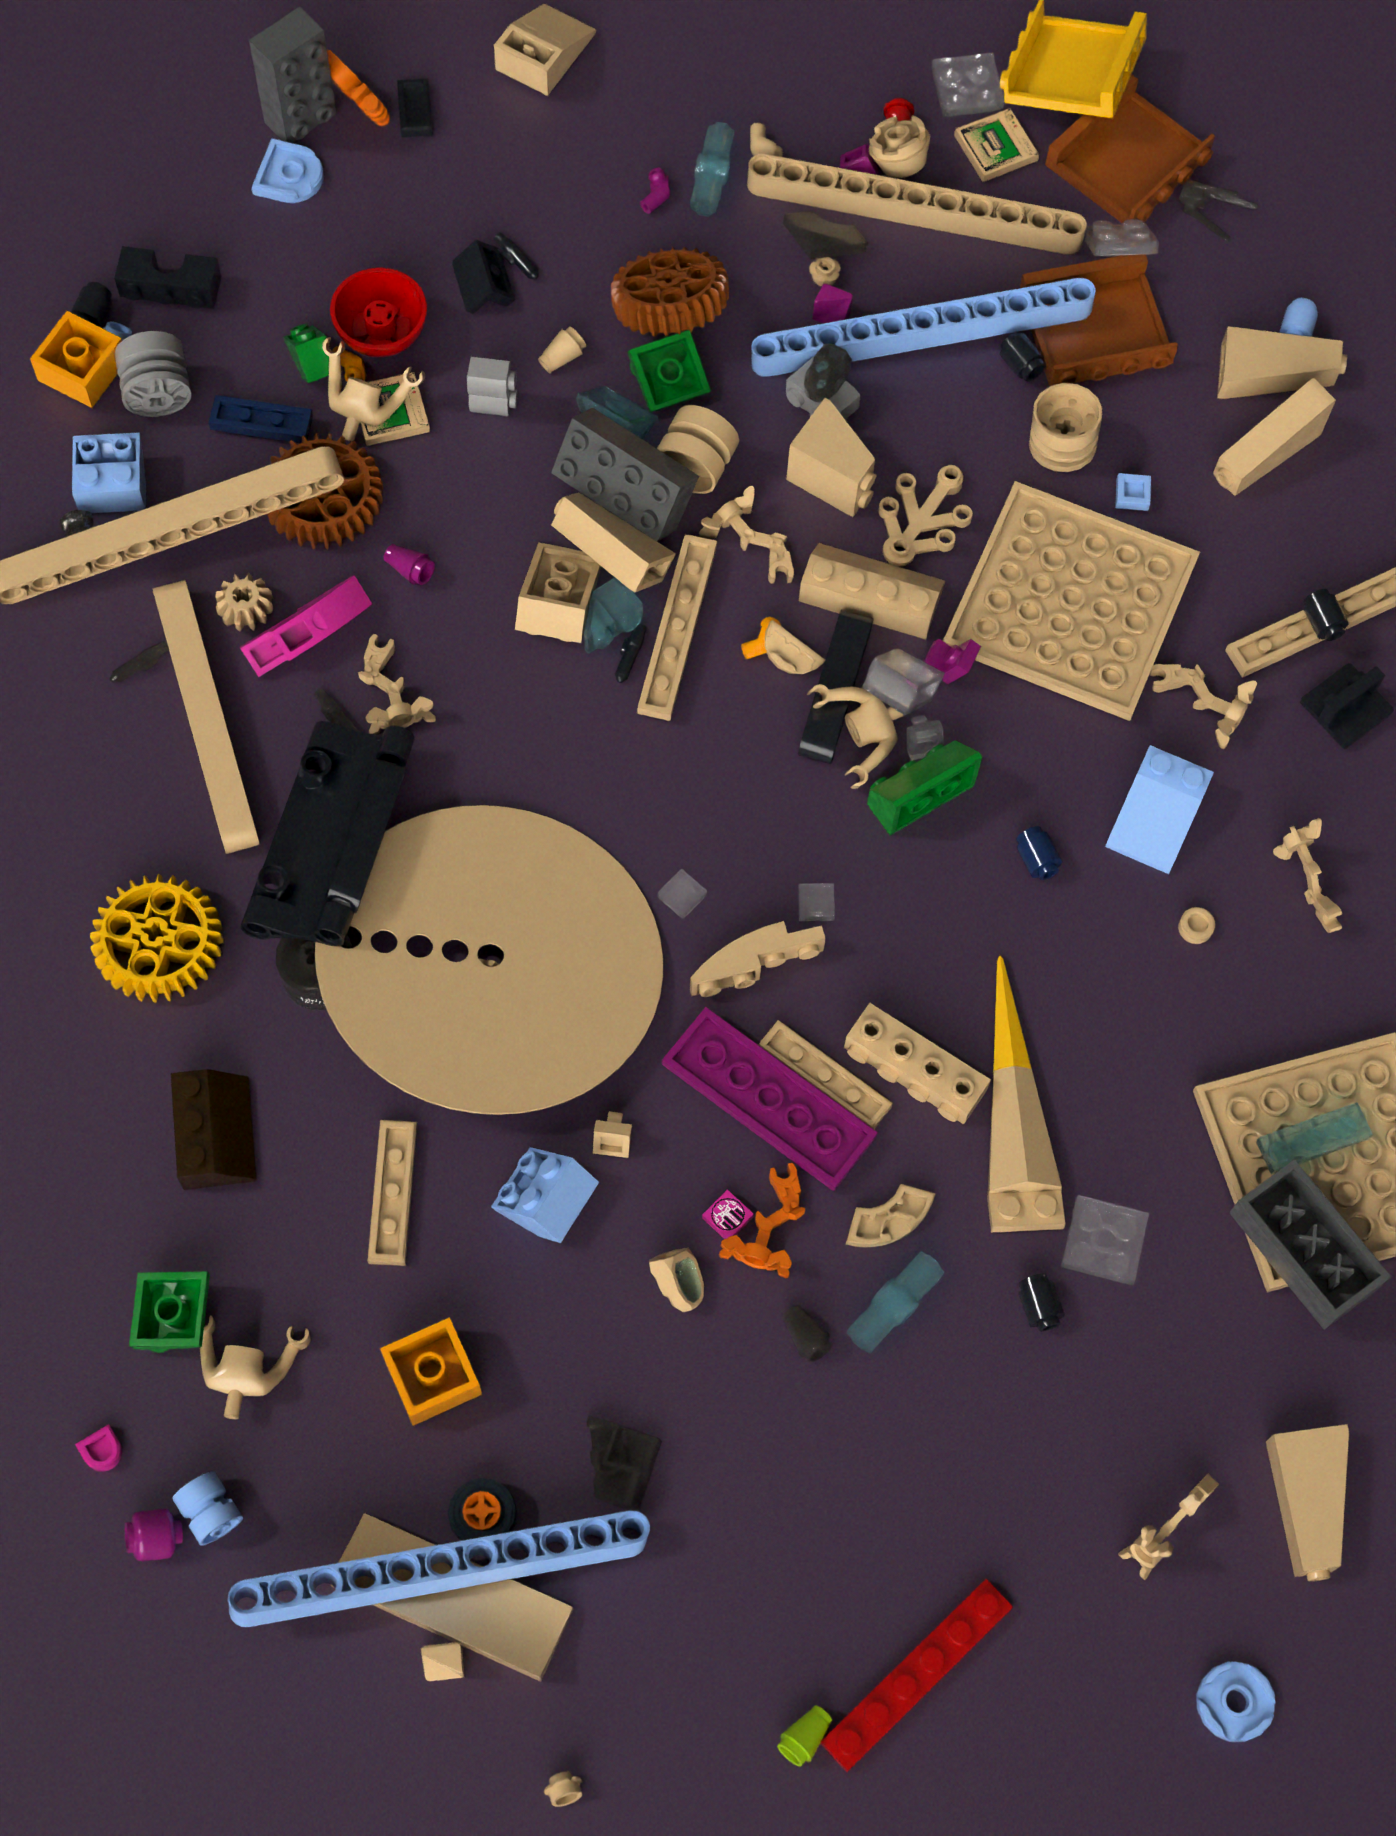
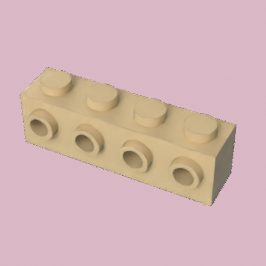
M871 1003L868 1004L846 1036L844 1048L848 1050L847 1053L851 1058L862 1064L869 1063L878 1069L877 1072L882 1078L891 1083L897 1081L908 1088L907 1091L913 1098L920 1102L928 1101L938 1108V1112L944 1118L952 1122L957 1120L965 1124L986 1093L991 1081L985 1075Z

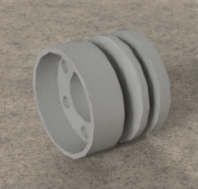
M146 331L133 334L123 339L117 345L114 355L117 372L120 377L119 385L122 391V402L127 410L144 417H158L173 414L183 409L190 402L192 393L189 385V376L186 371L187 364L181 340L176 336L162 331Z

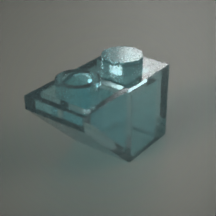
M616 578L611 579L592 591L584 631V649L588 654L597 648L603 649L607 647L614 637L624 631L630 632L634 630L643 620V603L632 590Z

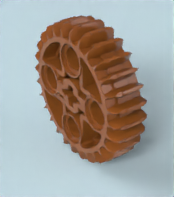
M674 247L668 251L660 249V252L657 253L649 251L645 257L638 255L635 262L628 261L626 267L619 268V273L613 276L614 281L611 283V300L617 320L622 321L625 327L630 326L633 332L640 329L642 335L651 332L654 337L658 333H664L668 337L669 333L677 332L680 336L681 331L689 330L692 333L693 327L699 326L703 328L705 321L713 322L715 316L722 314V309L727 307L730 293L728 275L723 263L718 261L716 256H710L707 251L700 253L697 248L688 251L686 247L682 250H676Z
M316 432L314 440L308 441L303 435L301 444L297 445L290 440L291 449L286 450L280 447V458L271 456L270 462L273 464L315 448L331 447L335 450L344 477L343 484L337 489L296 503L297 507L288 508L287 506L266 514L270 524L276 526L278 534L286 533V538L289 542L297 537L298 543L302 547L306 541H311L313 549L316 548L318 542H323L328 550L330 542L336 541L341 547L342 538L348 537L354 542L353 533L355 531L364 535V524L373 526V515H379V505L383 504V483L380 470L376 467L373 456L368 457L365 447L358 449L355 440L346 445L343 435L338 441H333L331 433L328 434L326 439H320L319 434ZM349 474H355L353 477H345ZM363 493L360 502L353 507L350 499ZM338 513H339V514H344L343 516H340V517H333L335 514H338ZM317 516H318L319 519L321 520V522H311V521H310V520L316 518Z

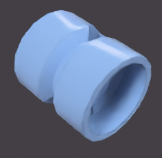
M215 1471L205 1473L190 1481L178 1490L172 1498L182 1516L192 1519L189 1528L200 1545H206L221 1538L234 1529L243 1519L233 1500L224 1498L227 1490Z

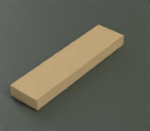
M779 1020L758 1044L872 1129L877 1127L892 1108V1102Z
M380 1120L368 1251L369 1264L406 1265L417 1122Z

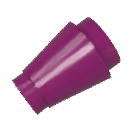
M391 544L384 553V561L411 584L424 585L434 573L435 564L430 560L428 554Z

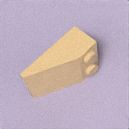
M538 542L519 594L515 630L524 631L531 635L558 638L565 642L581 643L587 626L601 566L583 551Z

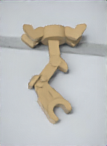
M749 486L744 490V496L725 503L713 514L712 519L709 517L702 519L701 524L704 527L699 532L701 538H717L721 526L727 528L731 525L741 537L740 545L743 551L747 550L749 543L769 548L768 580L770 584L775 582L776 572L778 571L786 574L787 583L792 582L794 568L790 551H786L784 545L787 536L776 532L772 535L755 532L740 517L742 514H751L754 500L753 486Z
M373 634L369 639L363 658L365 664L364 672H358L359 679L367 685H375L385 691L389 696L391 706L386 711L374 707L368 712L366 721L372 723L369 734L377 735L380 729H386L389 726L406 728L422 719L426 722H435V715L429 711L433 708L431 700L419 696L412 705L402 702L400 694L405 687L404 678L400 677L396 682H393L380 674V671L384 669L389 659L394 655L395 644L394 640L390 639L385 647L379 648L377 647L379 644L378 635Z
M1155 664L1150 672V676H1161L1164 678V680L1153 682V692L1159 693L1191 685L1199 700L1193 703L1194 709L1205 710L1210 708L1225 715L1224 719L1217 722L1219 728L1215 731L1216 739L1221 749L1227 747L1230 741L1229 735L1235 731L1241 722L1248 704H1251L1254 696L1252 694L1257 686V682L1254 680L1239 685L1235 699L1232 703L1213 696L1209 692L1204 682L1205 675L1198 664L1195 666V669L1181 668V664Z
M1317 818L1312 820L1309 826L1296 830L1295 826L1290 827L1291 833L1283 837V844L1274 848L1273 854L1280 859L1288 860L1293 852H1298L1307 877L1308 890L1304 893L1308 904L1314 905L1317 918L1322 923L1324 929L1331 933L1342 929V925L1336 918L1342 915V911L1337 904L1321 894L1322 888L1319 886L1317 874H1321L1322 871L1318 864L1313 861L1307 848L1314 842V839L1320 837L1322 820Z
M1207 1474L1192 1489L1187 1498L1179 1503L1181 1509L1159 1529L1160 1531L1155 1537L1156 1529L1152 1525L1145 1526L1141 1531V1535L1132 1545L1120 1551L1118 1555L1122 1559H1128L1132 1556L1140 1562L1142 1566L1140 1576L1146 1580L1152 1568L1163 1557H1169L1173 1553V1545L1169 1541L1161 1543L1162 1540L1177 1527L1176 1525L1187 1514L1192 1516L1219 1483Z

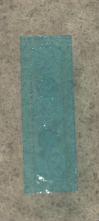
M1358 1102L1261 1136L1257 1139L1256 1143L1270 1173L1274 1174L1294 1159L1298 1164H1302L1368 1140L1372 1137L1373 1133Z

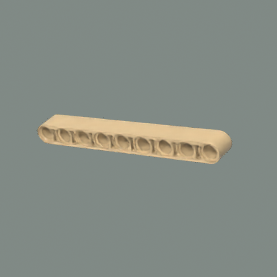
M186 580L152 588L225 852L229 854L260 845Z

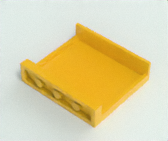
M1039 0L1035 10L1030 11L1028 15L1026 30L1020 32L1017 49L1011 52L1008 69L1003 70L1001 74L1000 89H1004V102L1113 118L1146 41L1147 13L1134 12L1129 26H1120L1045 16L1044 0Z

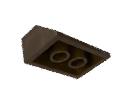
M210 1069L171 1073L177 1178L183 1190L256 1182L249 1077Z

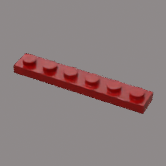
M985 1579L820 1744L848 1772L1013 1606Z

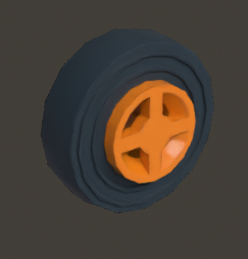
M486 1478L468 1481L458 1488L450 1500L448 1509L450 1527L460 1541L511 1532L515 1526L517 1515L514 1497L506 1486L496 1480Z

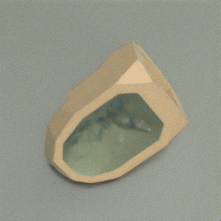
M689 1248L672 1250L649 1260L651 1274L655 1277L663 1296L668 1297L673 1307L686 1312L695 1309L701 1303L704 1296V1281L697 1260Z

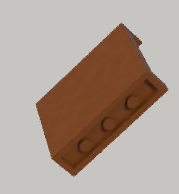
M1132 74L1114 117L1106 118L1083 114L1049 145L1045 166L1130 230L1139 221L1145 222L1159 202L1164 204L1170 198L1177 185H1184L1192 176L1194 169L1199 165L1203 167L1213 155L1211 148L1215 138L1213 134H1210L1202 142L1137 94L1135 91L1139 79Z
M1145 251L1022 275L1020 288L1075 278H1085L1090 280L1096 289L1092 312L1086 319L1031 329L1036 347L1044 356L1043 361L1046 363L1044 371L1049 386L1061 383L1076 384L1077 382L1088 380L1100 381L1108 376L1118 374L1130 375L1139 370L1149 368L1161 369L1173 364L1178 344L1177 342L1169 343L1145 275L1148 264Z

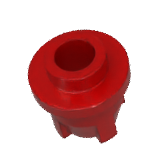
M895 98L884 105L883 113L886 119L897 116L898 122L911 121L915 108L906 99Z

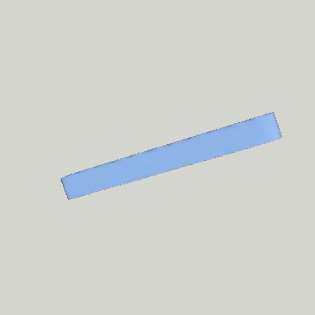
M1075 278L762 334L757 336L751 344L752 369L757 375L769 377L796 372L812 357H817L830 366L1080 321L1090 316L1096 289L1090 280Z
M624 1511L246 1579L233 1585L228 1593L229 1614L231 1620L236 1625L253 1627L629 1558L639 1555L644 1550L650 1532V1523L647 1517L638 1511ZM632 1528L639 1532L640 1537L629 1539L623 1535L622 1531ZM589 1535H596L602 1539L603 1543L599 1546H591L584 1538ZM551 1542H559L566 1550L561 1553H553L546 1545ZM513 1549H522L528 1556L523 1560H515L508 1552ZM482 1555L490 1563L484 1567H477L471 1563L470 1559L474 1556ZM444 1562L452 1570L446 1574H438L432 1569V1566L436 1563ZM400 1569H406L413 1574V1577L407 1581H399L393 1574ZM367 1576L374 1581V1584L368 1588H360L355 1585L354 1581L359 1577ZM323 1583H329L335 1587V1591L329 1595H320L315 1589ZM284 1590H289L296 1594V1597L288 1603L280 1602L275 1598L278 1593ZM245 1597H250L257 1602L249 1610H242L236 1606L237 1602Z

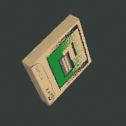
M1010 108L955 129L954 136L982 182L1038 161L1039 154Z
M409 373L410 379L417 382L415 373ZM403 375L369 382L382 388L379 397L380 407L404 381ZM418 385L411 389L400 407L381 425L373 426L360 423L366 446L430 432Z

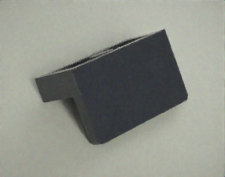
M475 240L452 261L467 312L473 314L487 301L507 307L515 300L499 248Z

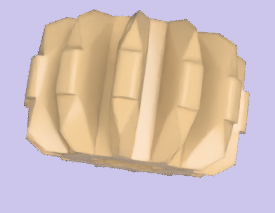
M248 573L244 579L240 580V577L234 574V582L223 581V590L216 591L217 613L223 618L227 627L235 624L236 629L240 632L245 625H249V628L254 631L255 623L266 624V614H270L273 611L271 602L273 599L272 592L269 588H266L262 578L254 581L253 576Z

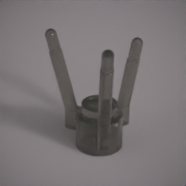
M1191 179L1186 181L1179 197V203L1185 205L1183 213L1193 216L1226 242L1230 241V236L1198 212V207L1204 209L1209 198L1253 210L1258 207L1255 203L1236 198L1238 196L1237 191L1206 185Z

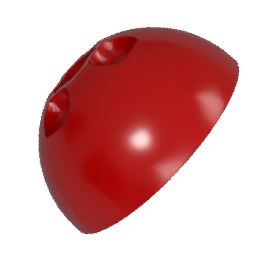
M370 268L354 273L337 287L331 299L330 315L337 334L350 348L370 357H388L401 353L417 340L425 325L427 302L424 292L418 283L405 273L390 268Z

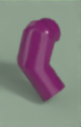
M658 167L652 169L648 174L651 193L640 201L641 208L647 214H651L671 194L669 177L662 168Z

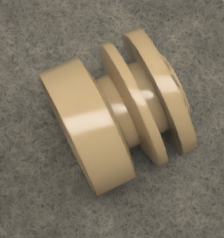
M1070 383L1050 386L1039 394L1034 402L1029 440L1032 456L1039 464L1052 471L1071 472L1081 469L1090 463L1096 453L1102 420V406L1098 397L1089 389Z

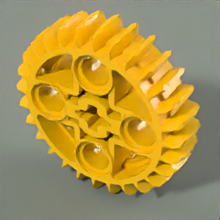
M159 873L154 883H150L147 876L144 875L142 885L137 886L130 879V890L125 892L121 887H117L119 897L117 899L110 896L106 897L110 907L109 909L98 907V912L102 919H93L92 924L96 931L90 933V938L94 943L91 946V951L96 957L95 964L101 970L103 978L106 981L110 980L115 990L122 987L124 995L127 997L135 991L138 1000L141 1002L146 993H149L152 1001L156 1003L158 994L164 993L169 1002L171 1001V992L177 990L184 997V987L188 984L194 990H197L198 987L195 979L200 977L208 980L204 968L216 969V964L212 957L221 956V950L218 945L223 943V936L220 933L223 927L221 921L217 919L219 914L217 909L212 907V902L208 895L202 896V891L198 886L191 890L187 879L178 886L174 875L171 876L168 883H164ZM147 902L144 914L129 912ZM166 902L175 903L169 910L159 909ZM187 907L197 916L201 927L182 923ZM124 926L131 927L126 934L115 935L119 928ZM190 941L199 942L198 946L194 949H183L185 944ZM113 949L131 953L127 969L123 968L118 962ZM170 962L185 964L181 969L166 975ZM146 966L155 967L153 972L148 975L139 974L141 969Z

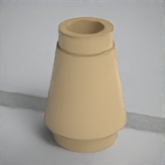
M568 327L566 330L561 329L538 358V361L548 373H552L554 370L582 355V350L586 347V343L572 327Z

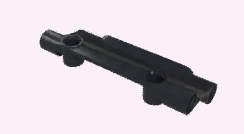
M319 721L315 724L305 753L301 758L296 779L263 868L258 873L256 885L240 925L241 930L246 935L259 940L297 938L330 946L343 945L354 913L358 911L406 772L405 766L415 740L412 732L400 726H389L382 734L376 735L362 733L328 721ZM308 770H316L319 774L311 773ZM274 884L278 886L279 889H270L265 885Z

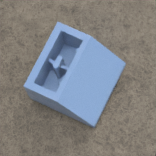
M140 433L73 436L72 495L79 514L141 511L146 509V477Z
M530 1147L520 1158L517 1168L507 1183L499 1190L498 1197L491 1207L535 1235L561 1243L599 1184V1181L572 1157Z

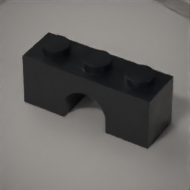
M122 246L114 279L119 296L136 301L141 299L157 301L166 305L173 303L188 305L197 309L203 307L214 309L222 276L218 259L214 257L185 254L183 265L179 270L173 273L159 272L154 250Z

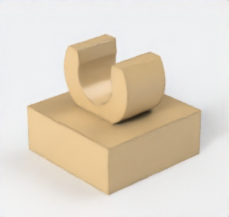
M609 1111L607 1121L596 1120L593 1154L629 1158L632 1125L622 1123L623 1113Z

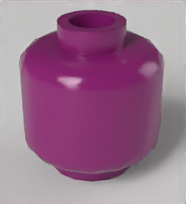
M168 1509L138 1511L132 1515L131 1522L125 1523L127 1553H133L138 1561L171 1558L175 1552L176 1544H182L183 1542L181 1520L174 1521L173 1515Z

